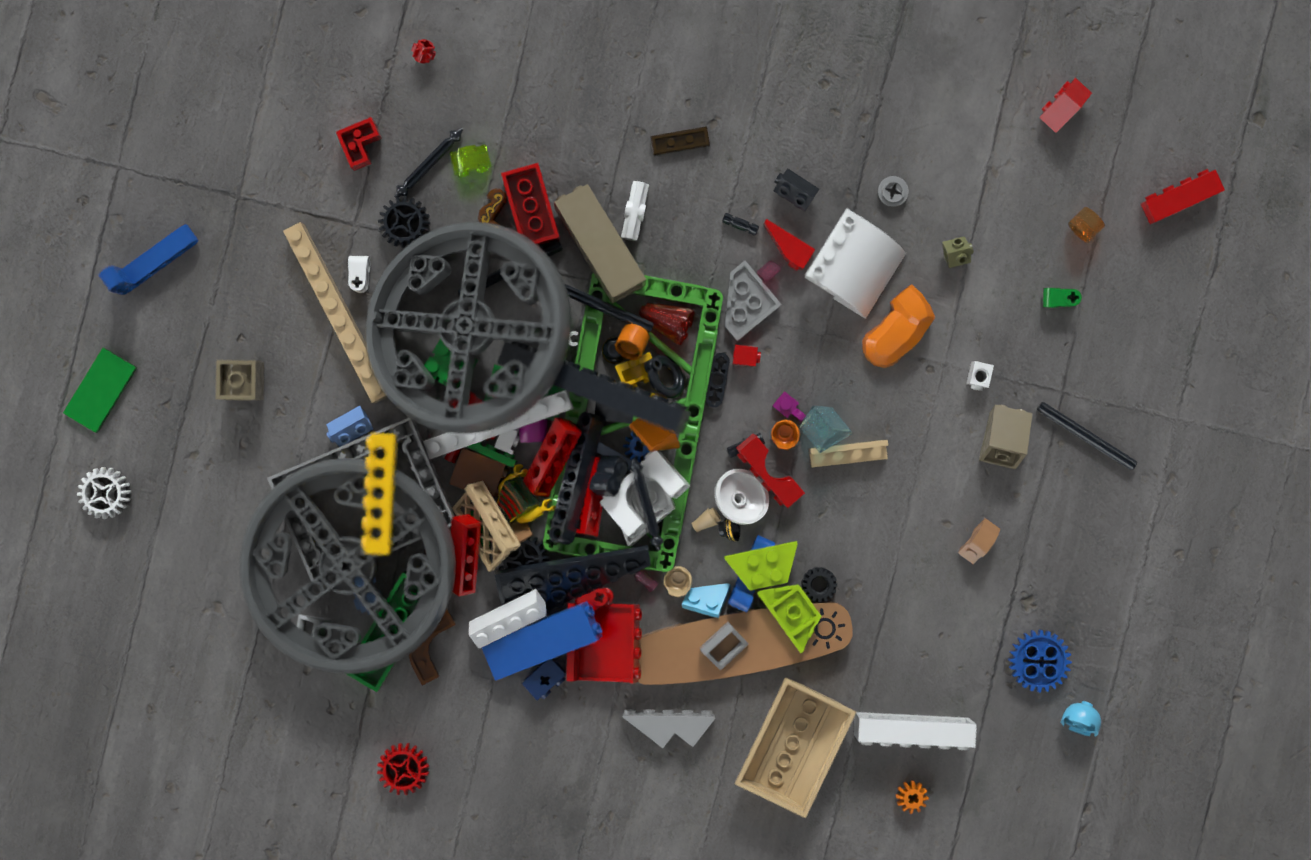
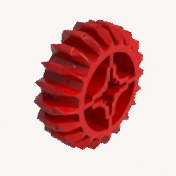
M399 743L398 749L395 745H392L391 751L389 749L384 751L386 756H380L383 762L377 764L378 767L383 768L377 771V774L383 775L379 781L385 780L386 783L383 787L387 788L390 785L389 792L391 793L394 789H397V795H400L402 790L404 795H408L409 789L412 793H415V787L421 789V782L425 783L427 781L424 776L429 775V771L424 770L429 768V763H423L427 760V756L421 758L423 750L417 753L415 751L417 749L416 745L409 749L410 743H407L405 748H403L402 743ZM396 755H407L403 761L391 759ZM412 758L418 765V773L411 766ZM407 762V768L405 769L404 773H402L401 776H399V774L401 773V768L399 767H402ZM388 765H390L396 773L394 779L391 777L389 773ZM403 777L415 779L409 783H400Z

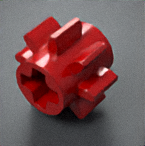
M426 39L418 40L411 49L414 59L422 64L429 63L430 59L434 60L436 55L434 51L435 46Z

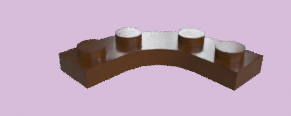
M448 608L428 639L409 654L412 668L422 686L440 676L431 660L429 646L436 635L456 625Z

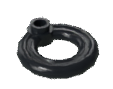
M658 355L645 362L644 368L648 374L649 382L659 395L665 398H676L681 394L684 389V376L680 367L668 356ZM662 366L668 368L673 375L674 384L672 387L664 386L659 379L658 372H660Z

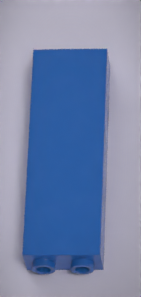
M586 601L535 621L482 647V650L496 681L596 642L602 637V629L599 623H596L592 606Z

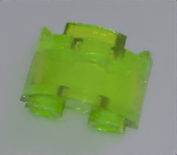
M485 144L477 147L476 145L458 148L456 152H450L454 175H458V178L469 176V172L474 170L477 173H484L488 171V168L492 167L487 145Z

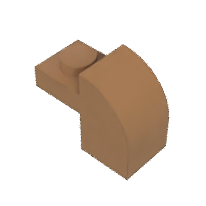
M984 518L973 530L971 538L959 549L958 554L974 564L980 557H984L993 546L1000 528Z

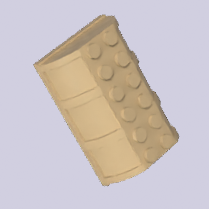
M785 677L744 765L736 778L735 784L806 818L856 711Z

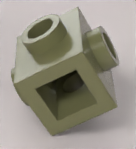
M965 236L942 242L943 257L949 268L971 263V254L974 251L972 244L967 242Z

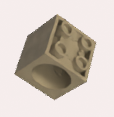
M216 360V399L264 401V362Z

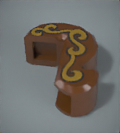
M495 188L487 194V199L491 203L483 206L479 211V222L499 225L494 220L507 202V196L503 190Z

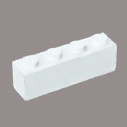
M535 589L469 621V636L478 648H482L545 617L546 602Z

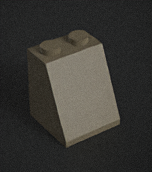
M994 405L989 413L979 461L1016 469L1028 452L1032 413L1026 412L1023 409L1008 408L1005 405Z

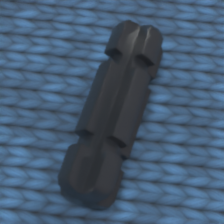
M729 213L724 214L722 219L724 224H731L732 227L744 232L748 231L752 235L757 234L759 230L758 225L749 224V221L736 216L732 217L733 215Z

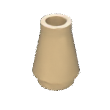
M713 507L704 511L691 524L695 531L699 532L718 525L721 518Z

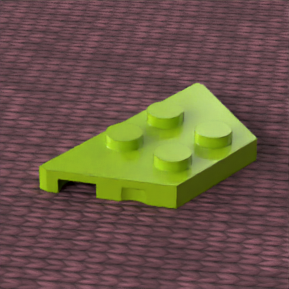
M797 541L726 555L724 559L750 591L788 583L798 543Z
M799 584L759 590L757 592L759 597L798 651L802 653L814 632V628L822 617Z

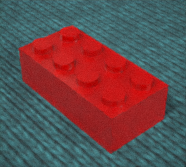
M535 163L501 173L517 232L526 236L538 246L560 240L539 164Z

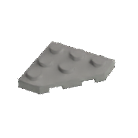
M743 261L731 271L729 277L725 328L738 341L782 305L746 261Z

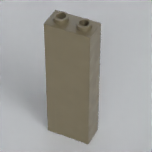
M589 185L578 186L570 194L559 196L554 202V209L611 303L613 304L646 286L645 276Z

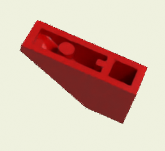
M766 219L763 225L785 261L788 262V266L795 271L798 269L802 271L815 249Z

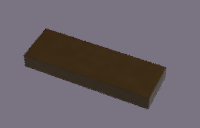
M707 126L650 136L654 156L710 146Z

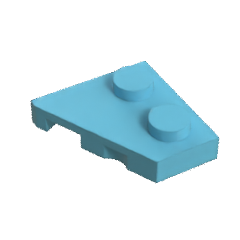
M730 584L691 588L685 595L682 608L719 618L731 588Z

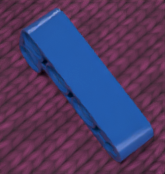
M757 535L750 550L773 546L775 542ZM739 576L729 597L728 605L747 613L755 590L750 591Z

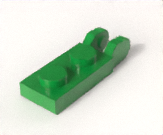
M481 441L467 446L471 450L510 467H515L518 462L514 459L515 455L505 451L501 454L496 451V447L490 444H486L485 447Z

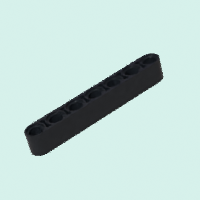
M589 412L581 413L577 421L576 427L581 431V435L568 458L549 531V538L555 543L570 545L576 535L604 423L601 416Z

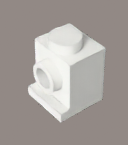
M519 428L500 434L494 447L514 454L512 447H516L519 442L520 436H517Z

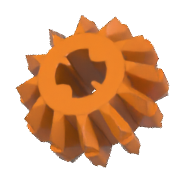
M911 780L910 786L907 782H903L905 788L898 787L897 789L901 793L895 794V797L900 799L897 801V805L902 806L904 812L909 809L910 814H913L914 809L918 813L921 812L919 807L925 808L927 805L923 801L929 800V797L925 795L927 789L922 788L920 782L915 786L914 780ZM909 795H912V796L915 795L916 798H915V799H912V798L909 799L908 796H909Z

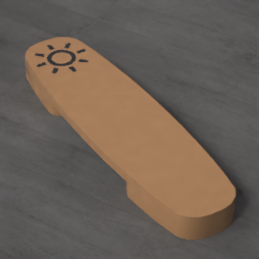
M812 602L822 617L814 628V632L802 653L798 651L768 608L749 610L747 613L743 611L721 615L719 618L711 617L655 630L642 635L641 640H639V648L642 651L641 659H639V667L641 668L639 683L643 685H664L721 679L775 669L824 656L843 649L850 643L853 636L851 618L848 611L841 604L836 602ZM726 622H729L749 645L722 670H719L700 650V647ZM730 632L710 651V654L719 662L741 641Z

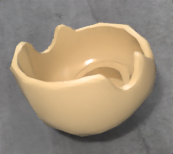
M675 566L665 573L664 586L669 595L681 597L690 591L693 580L690 572L685 567Z

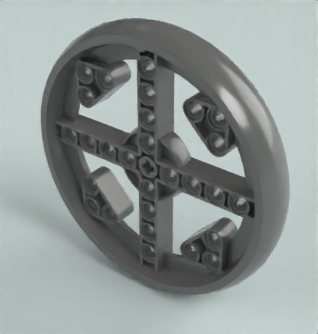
M462 222L432 230L411 242L391 261L380 277L372 294L366 319L365 337L369 362L380 388L388 399L400 411L419 424L434 430L456 434H470L493 430L513 422L528 412L545 396L554 384L562 369L570 344L572 328L571 307L567 289L554 263L537 244L526 236L512 229L485 222ZM482 248L480 254L476 255L477 250ZM467 251L460 300L450 304L442 315L398 311L408 287L419 295L429 293L451 273L452 267L443 257ZM491 252L512 261L503 265L501 274L521 300L527 304H535L540 299L543 323L495 319L490 308L483 303ZM424 262V267L420 269V265ZM443 264L441 270L438 271V266ZM479 266L478 272L474 274V269ZM516 269L514 276L510 277V272ZM534 271V275L528 278L529 273ZM422 281L421 286L417 288V284ZM476 285L475 291L471 293V288ZM531 290V295L525 297L526 292ZM473 304V309L468 312V307ZM398 317L397 323L393 324L394 319ZM416 319L415 324L411 326V322ZM434 320L433 326L429 328L430 322ZM452 322L451 328L447 330V325ZM489 325L488 331L483 333L484 327ZM507 327V332L502 335V329ZM526 328L525 334L520 336V331ZM545 330L543 337L539 338V332ZM394 331L440 335L445 346L452 352L444 403L434 400L422 392L430 391L434 387V378L417 355L407 350H402L397 354ZM493 340L540 344L529 369L524 364L514 360L506 364L485 382V392L494 397V399L468 405L475 355L486 350ZM467 342V348L462 350V346ZM410 356L409 363L405 364L406 359ZM465 362L463 369L460 370V364ZM517 367H520V372L517 375H515V369ZM407 375V381L402 383L403 378ZM425 377V383L420 385L421 379ZM462 381L461 387L457 389V383ZM498 384L499 389L494 393L493 388ZM517 386V392L512 395L513 387ZM458 400L459 405L454 409V403Z
M340 458L326 460L304 467L278 483L258 505L246 528L241 546V587L249 612L259 629L285 655L308 667L326 672L350 674L369 672L394 664L405 658L425 642L436 629L449 605L454 588L456 574L455 549L447 522L431 496L407 475L398 470L395 472L394 502L406 512L393 521V526L399 527L400 534L398 536L392 535V545L417 527L424 541L427 556L417 553L409 559L404 592L409 599L414 600L420 596L421 598L412 614L404 623L373 583L377 572L376 556L379 554L368 553V558L362 559L359 555L360 550L365 549L362 548V540L355 537L340 538L310 497L311 495L326 489L339 487L334 494V498L339 504L364 508V497H367L368 489H365V486L363 489H359L356 486V481L359 478L365 481V477H368L369 469H366V460ZM378 468L375 475L378 479H382L385 476V472L382 468ZM377 488L374 492L378 499L382 498L381 494L384 495L381 488ZM342 490H346L349 493V498L346 501L340 497ZM300 497L306 501L304 508H300L297 504ZM293 509L323 549L319 559L320 575L279 605L272 590L270 577L277 579L285 576L287 573L292 538L288 533L276 534L284 518ZM311 513H314L317 516V522L315 524L309 521V515ZM409 514H413L416 517L414 525L407 522ZM322 529H326L329 532L327 540L323 539L320 535ZM381 530L374 535L375 538L381 537ZM280 536L286 541L284 547L279 546L277 543ZM334 545L340 547L341 552L339 555H335L332 552ZM264 548L268 549L270 552V556L268 559L262 556V550ZM416 557L423 560L421 568L416 567L414 564ZM345 562H350L352 564V566L350 567L351 570H346L344 568V566L346 565ZM275 564L281 566L280 574L274 572L273 567ZM330 572L334 573L337 577L335 583L330 582L328 579ZM427 573H431L435 576L434 583H428L426 581L425 577ZM356 577L363 578L364 585L362 587L356 585ZM314 584L320 586L321 591L319 594L313 592L312 586ZM411 585H416L419 588L418 595H413L410 592ZM330 590L342 595L356 594L386 636L372 642L355 645L362 637L361 631L357 627L322 623L314 629V637L298 628L291 619ZM369 592L375 594V602H369L367 600V594ZM298 596L304 598L305 603L303 606L297 604L296 599ZM282 607L288 609V617L281 615ZM380 608L387 611L388 615L386 618L379 616L378 611ZM391 624H396L399 627L398 634L390 631ZM321 627L327 629V637H322L320 635L319 630ZM348 632L355 634V641L348 640ZM332 643L339 645V653L332 651Z

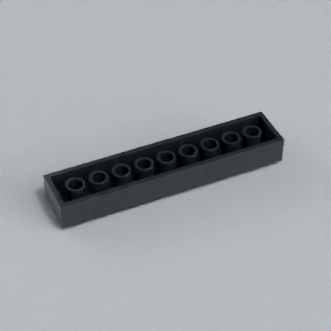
M505 342L497 364L505 366L509 362L516 360L529 369L538 349L533 347L528 349L529 345L521 342ZM564 361L562 369L553 384L554 386L672 432L684 433L691 412L686 410L687 406L673 401L669 404V399L655 394L651 397V392L637 387L633 390V385L621 381L615 383V378L603 374L597 376L599 373L585 367H582L581 370V365ZM517 367L515 371L520 372V367Z

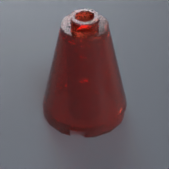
M654 303L643 305L639 312L641 318L653 323L654 330L680 346L689 335L687 331L689 327H692L695 311L690 308Z

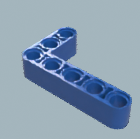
M185 224L124 268L109 266L102 270L98 276L110 292L125 295L188 251L199 240L190 227Z

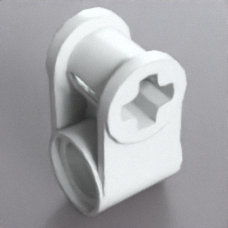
M349 256V286L357 293H364L369 288L370 257ZM359 280H360V281H362L363 283L360 284V285H359V288H358V287L355 285V283H358Z

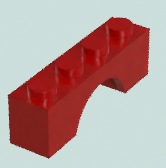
M754 433L736 447L739 451L737 456L744 464L746 462L750 464L751 468L749 470L756 478L758 476L761 477L763 480L761 484L768 492L772 490L775 494L773 498L780 506L784 505L789 508L805 494L790 476L776 478L768 474L765 467V459L769 450Z

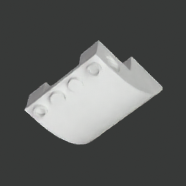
M846 209L804 278L834 295V300L866 319L906 253L900 245L883 231L849 209Z

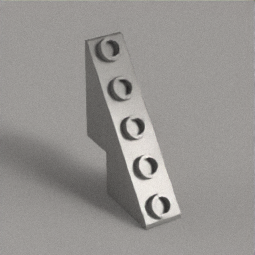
M625 709L622 714L624 719L662 748H664L674 733L694 747L715 720V715L710 710H702L701 713H693L692 710H682V713H674V710H663V713H655V710L647 709L643 710V713H639L634 709Z

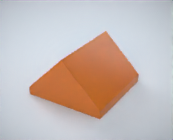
M637 418L629 426L650 451L677 449L681 446L675 432Z

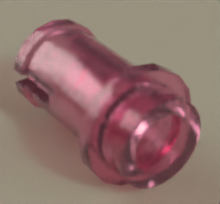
M646 569L638 571L634 575L635 581H639L652 592L658 586V582L646 573Z

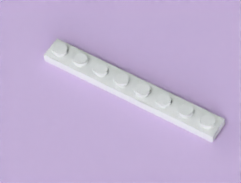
M565 390L541 399L524 415L502 427L470 434L445 433L425 440L423 443L429 459L573 409V405L568 391Z

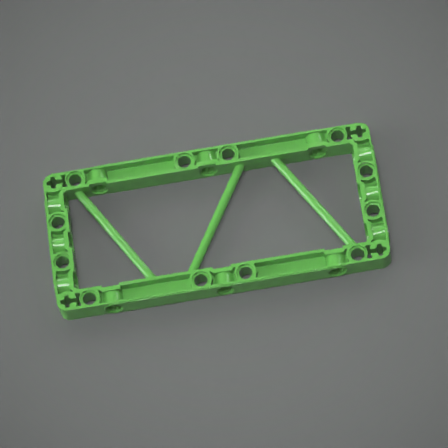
M593 273L589 295L592 296L594 292H601L603 294L602 301L623 309L616 302L612 304L602 288L594 287V285L598 286L599 281ZM644 275L646 286L631 294L646 297L653 296L667 301L683 304L691 303L702 307L692 367L653 333H649V341L690 375L686 397L674 402L687 406V411L691 406H695L698 408L699 413L696 417H689L684 433L679 434L678 441L681 446L676 449L673 465L690 485L717 340L723 295L716 289ZM679 287L682 290V294L675 297L671 294V289ZM713 294H716V298H719V301H716L714 308L718 307V311L713 308H706L707 306L711 307L712 300L709 297H712ZM587 305L585 307L575 363L581 365V370L582 367L594 370L604 313ZM709 312L714 313L716 316V320L712 323L707 322L705 319V315ZM570 392L569 397L573 409L566 411L565 419L577 424L580 414L586 412L589 399ZM621 422L609 424L602 428L601 435L630 426V424ZM684 444H689L692 448L691 453L688 455H684L681 452V447ZM567 462L551 491L550 500L552 501L549 502L548 508L557 504ZM689 488L677 499L672 498L676 508L663 521L660 537L664 541L672 539L674 546L671 549H667L662 543L661 550H649L651 566L644 569L668 572L673 568ZM555 510L548 512L543 545L549 551L579 557L591 555L585 551L586 544H593L595 546V552L592 554L634 548V546L612 544L585 537H575L570 545L557 543L551 547L547 540H550L548 531L550 530V521L554 516ZM649 532L646 533V535L652 539V536L649 534ZM661 551L673 552L672 556L668 555V561L671 564H668L666 567H663V564L660 563L665 558V553L661 554Z

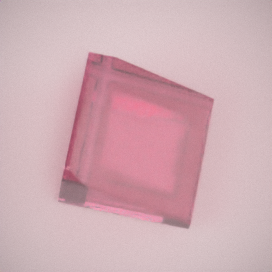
M770 260L757 271V274L764 282H768L781 270V267Z

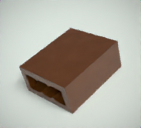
M462 448L449 484L465 490L469 484L483 481L494 499L495 497L498 498L499 484L501 479L504 480L509 469L506 468V464L467 448Z

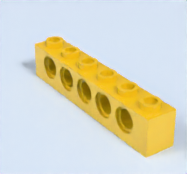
M371 433L370 437L367 438V449H370V454L366 458V469H369L368 477H365V489H368L367 497H364V509H367L366 517H363V528L366 529L365 537H362V548H365L364 553L390 554L392 550L397 434ZM379 448H383L386 452V456L383 459H379L376 455ZM378 468H382L385 472V476L382 479H378L375 475ZM377 488H381L384 492V496L381 499L376 498L374 495ZM375 508H380L383 512L380 519L375 518L373 514ZM374 528H379L382 532L379 539L375 538L372 534Z

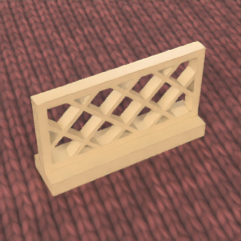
M483 481L469 484L465 488L466 493L452 509L456 516L464 515L460 509L461 506L465 507V514L471 515V509H474V518L483 525V534L480 533V538H483V547L479 541V556L487 570L491 572L512 550L518 549L520 543ZM489 541L493 542V550L489 549ZM489 554L493 555V563L489 559Z

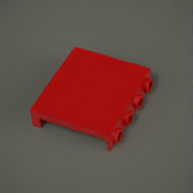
M568 603V608L576 606V603ZM609 604L594 613L596 623H599L601 626L602 637L596 642L567 653L566 681L630 682V684L639 682L641 678L639 659L642 656L641 648H639L642 630L639 628V623L642 619V609H640V604Z

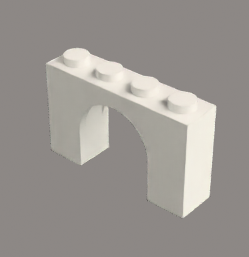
M650 451L645 456V460L641 463L643 466L641 472L645 480L655 479L670 497L675 499L690 487L688 482L662 452ZM632 471L621 480V486L616 496H603L600 504L628 537L635 538L647 527V524L632 504V494L636 487Z

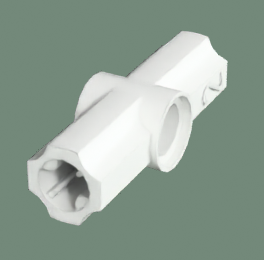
M633 181L630 198L627 201L624 213L625 221L621 234L623 239L637 241L641 221L643 222L645 214V202L649 184Z

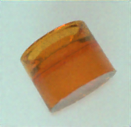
M1084 207L1068 222V226L1073 233L1086 243H1089L1105 227L1103 220L1088 207Z

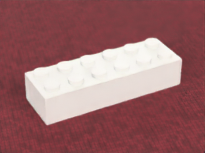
M856 712L854 736L862 745H873V742L880 743L881 746H892V743L900 744L901 747H911V744L919 745L920 748H931V745H934L940 749H950V746L958 747L959 750H969V747L975 748L976 723L970 718Z

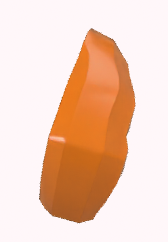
M912 284L890 302L892 311L887 314L878 326L866 333L862 340L863 353L866 359L874 366L886 368L896 364L918 344L935 319L930 304Z

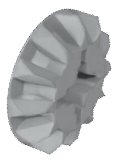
M889 176L882 180L878 187V196L881 202L887 206L897 207L904 203L908 197V186L900 177ZM894 184H896V185H895V191L898 192V193H900V194H898V195L895 194V195L890 199L891 196H890V192H888V189H892V187L894 186Z

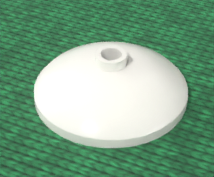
M733 469L723 474L715 487V500L721 513L730 521L741 525L753 524L760 520L767 512L769 506V494L761 484L763 481L759 477L756 478L751 471L745 469Z

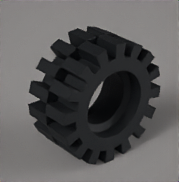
M814 567L804 574L801 586L804 593L812 601L826 602L836 593V577L828 569ZM817 577H822L826 580L827 586L822 592H816L812 588V582Z

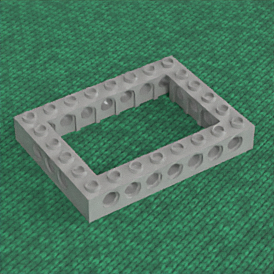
M407 418L374 432L379 434H397V445L403 443V451L408 455L412 465L411 470L415 472L420 486L437 504L448 527H450L452 517L455 514L433 462L428 457L415 421ZM370 434L268 477L271 488L273 489L289 475L314 463L340 458L365 459L369 457L370 449H367V438L370 437ZM379 448V449L377 450L376 454L379 453V452L384 451V449H383V448ZM302 497L297 501L300 508L305 507ZM292 509L284 519L312 581L320 575L319 559L323 549ZM416 520L410 522L409 524L414 525ZM399 528L392 531L393 536L400 534ZM414 528L392 545L391 552L422 539L418 528ZM361 549L359 552L360 557L367 559L368 553H364L365 549ZM345 562L344 568L346 570L351 569L352 564ZM332 572L328 574V578L335 576Z

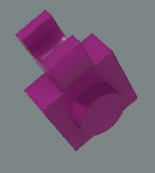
M785 391L772 406L786 418L792 414L802 422L806 417L803 412L796 408L799 402Z

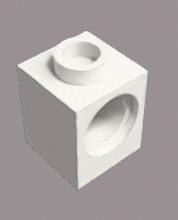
M977 361L971 362L967 384L972 385L971 389L982 391L983 388H989L994 365ZM978 371L984 375V379L981 382L977 381L975 377Z

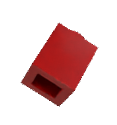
M734 345L733 365L756 367V363H760L761 352H758V347Z

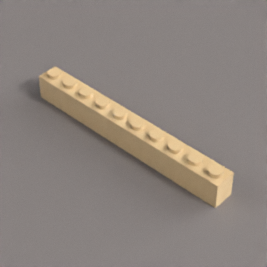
M299 222L284 230L283 232L371 402L377 403L387 398L372 371L366 342L306 226Z

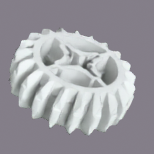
M101 467L99 471L98 468H95L93 473H86L87 478L81 479L84 485H78L82 492H78L77 495L82 496L83 499H80L78 502L85 503L82 509H89L88 515L95 513V518H100L101 516L103 519H107L108 516L113 518L115 513H122L121 508H127L124 501L128 502L131 500L129 497H126V494H131V490H126V487L130 486V484L123 483L126 479L125 476L119 478L120 471L114 472L113 468L107 470L106 467ZM105 477L113 481V483L105 485L98 479ZM93 487L94 495L91 497V488ZM116 489L118 491L117 499H115L114 497V491ZM102 490L107 491L106 496L101 497ZM103 501L105 504H109L110 508H100L96 503Z

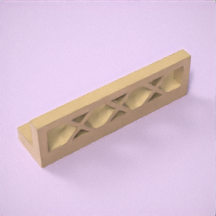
M888 440L809 448L811 468L888 459L886 449Z

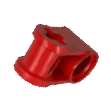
M609 588L596 589L575 600V603L578 605L587 601L592 606L594 613H596L599 609L612 603L614 594Z

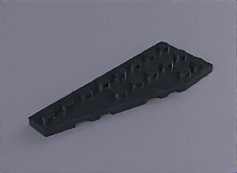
M648 545L494 570L501 606L536 589L546 602L547 614L549 610L555 607L560 608L565 605L564 603L572 599H578L596 589H601L603 585L609 582L614 583L619 580L618 578L626 574L631 575L651 566Z

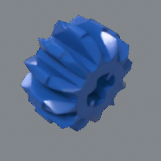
M631 432V436L634 439L625 438L626 441L631 442L630 445H623L624 448H630L629 451L625 452V455H629L632 452L633 455L630 460L632 461L636 455L638 456L637 461L640 463L641 456L643 455L645 459L646 453L650 451L646 445L643 446V451L639 452V449L636 451L634 449L636 446L635 442L640 441L641 443L642 441L639 437L635 436L634 432Z

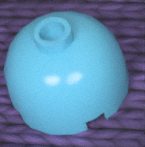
M1082 701L1081 703L1071 704L1065 710L1061 724L1065 726L1066 723L1071 726L1069 730L1078 734L1090 736L1091 733H1094V736H1097L1101 728V717L1091 703Z

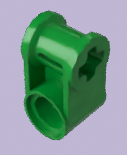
M1043 288V308L1072 307L1078 305L1082 299V295L1077 289ZM1072 295L1075 297V300L1071 301L1067 297Z

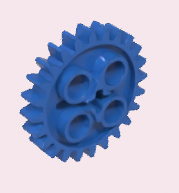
M1041 629L1038 630L1037 635L1035 631L1031 630V636L1023 633L1025 639L1018 637L1019 644H1012L1016 648L1015 651H1009L1013 657L1008 658L1010 662H1013L1009 669L1015 670L1011 675L1013 677L1018 676L1016 682L1021 683L1023 681L1022 687L1026 688L1029 685L1030 691H1033L1036 687L1039 693H1041L1042 687L1047 692H1049V686L1056 689V682L1062 685L1063 683L1060 678H1067L1064 672L1071 671V669L1066 667V665L1072 663V661L1067 660L1071 653L1065 652L1068 646L1062 645L1064 640H1057L1058 635L1053 634L1051 636L1050 631H1046L1043 634ZM1033 646L1034 653L1028 656L1027 649ZM1049 647H1052L1054 650L1051 656L1046 655V650ZM1042 658L1044 660H1056V663L1040 662L1038 664L1034 661L1023 662V659L1040 660ZM1032 665L1034 671L1032 674L1027 675L1026 669ZM1052 666L1053 672L1050 675H1046V668Z

